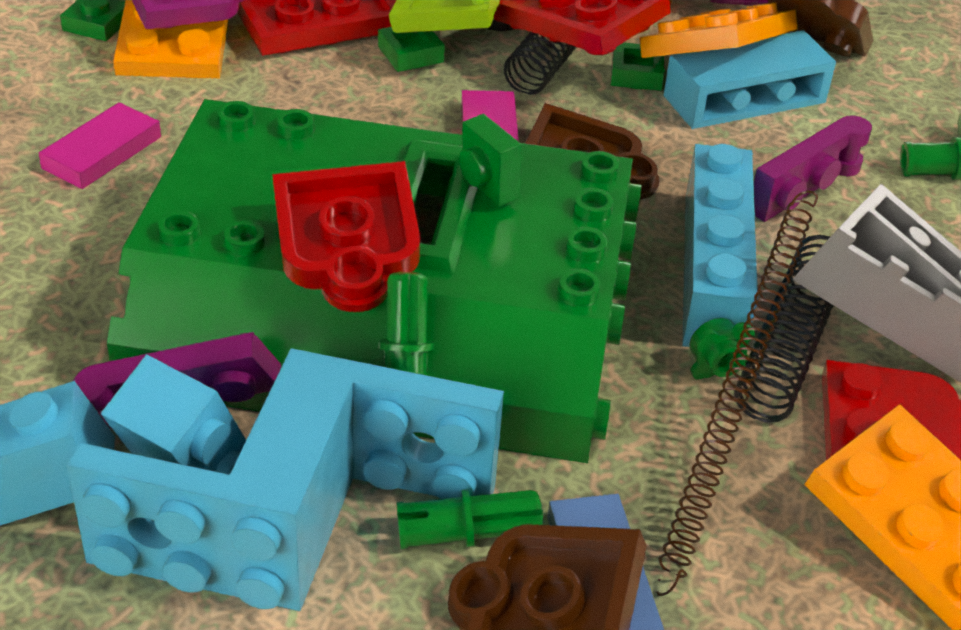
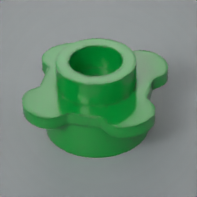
M716 318L702 324L693 333L689 348L697 361L691 366L690 372L695 380L709 378L713 375L726 377V372L730 369L729 363L733 360V353L737 350V342L741 340L740 333L744 330L745 322L734 325L729 319ZM749 323L747 324V328H752ZM754 330L748 331L750 335L755 336ZM744 333L743 338L749 337L746 333ZM745 340V343L748 345L751 340ZM741 342L740 348L746 347V346ZM741 350L744 355L749 357L747 350ZM739 352L736 354V358L743 357ZM737 360L741 365L746 366L747 360ZM734 362L732 368L739 366Z

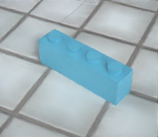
M695 144L685 196L682 346L689 347L693 333L707 321L716 318H726L736 325L740 322H746L747 314L751 311L750 307L754 302V295L757 293L752 150L738 149L728 144H717L714 146Z

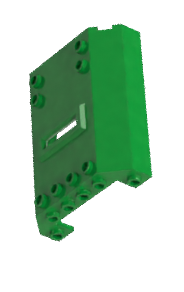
M204 99L122 248L118 275L128 276L130 278V286L127 293L124 317L111 316L107 337L109 361L254 332L282 365L292 348L385 367L384 350L378 349V341L386 339L387 298L373 309L363 312H347L329 304L324 298L321 289L300 287L286 276L282 263L272 174L405 161L414 204L418 193L445 197L431 245L420 243V260L418 266L413 271L425 275L428 280L427 340L434 341V350L428 351L427 376L504 391L499 439L500 450L588 463L592 438L606 439L611 400L598 398L606 343L620 345L625 305L612 303V299L625 301L629 282L631 262L619 261L618 258L631 260L637 223L635 221L637 219L642 186L630 183L633 159L614 156L603 151L589 153L521 143L520 198L499 207L481 190L471 186L464 178L459 164V155L462 151V135L316 115L301 109L280 110L252 106L243 101L223 102ZM269 392L255 394L251 399L243 402H223L227 407L260 412ZM413 433L417 437L434 439V437L425 433Z

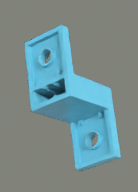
M291 348L230 475L84 443L78 445L66 466L86 563L93 564L103 572L114 576H127L133 573L164 580L174 588L184 592L196 593L204 589L239 597L246 604L259 609H272L279 606L301 611L353 479L369 482L373 486L384 490L399 488L437 496L440 499L461 497V490L468 489L470 496L493 494L496 483L504 391ZM421 432L431 435L436 443L421 440L413 433Z

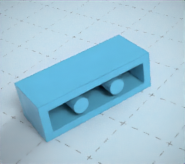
M804 30L781 34L736 48L670 55L663 96L691 129L826 103L836 61Z

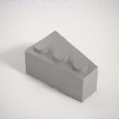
M880 184L792 280L961 383V251L884 185Z

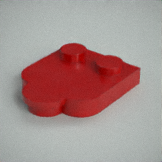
M405 161L272 174L283 269L286 276L294 284L307 289H321L326 301L337 309L347 312H363L377 307L387 298V283L390 274L413 272L418 266L420 260V233Z
M826 360L822 373L826 460L899 404L961 460V400L956 390L948 382L938 376L924 372L871 366L863 363Z

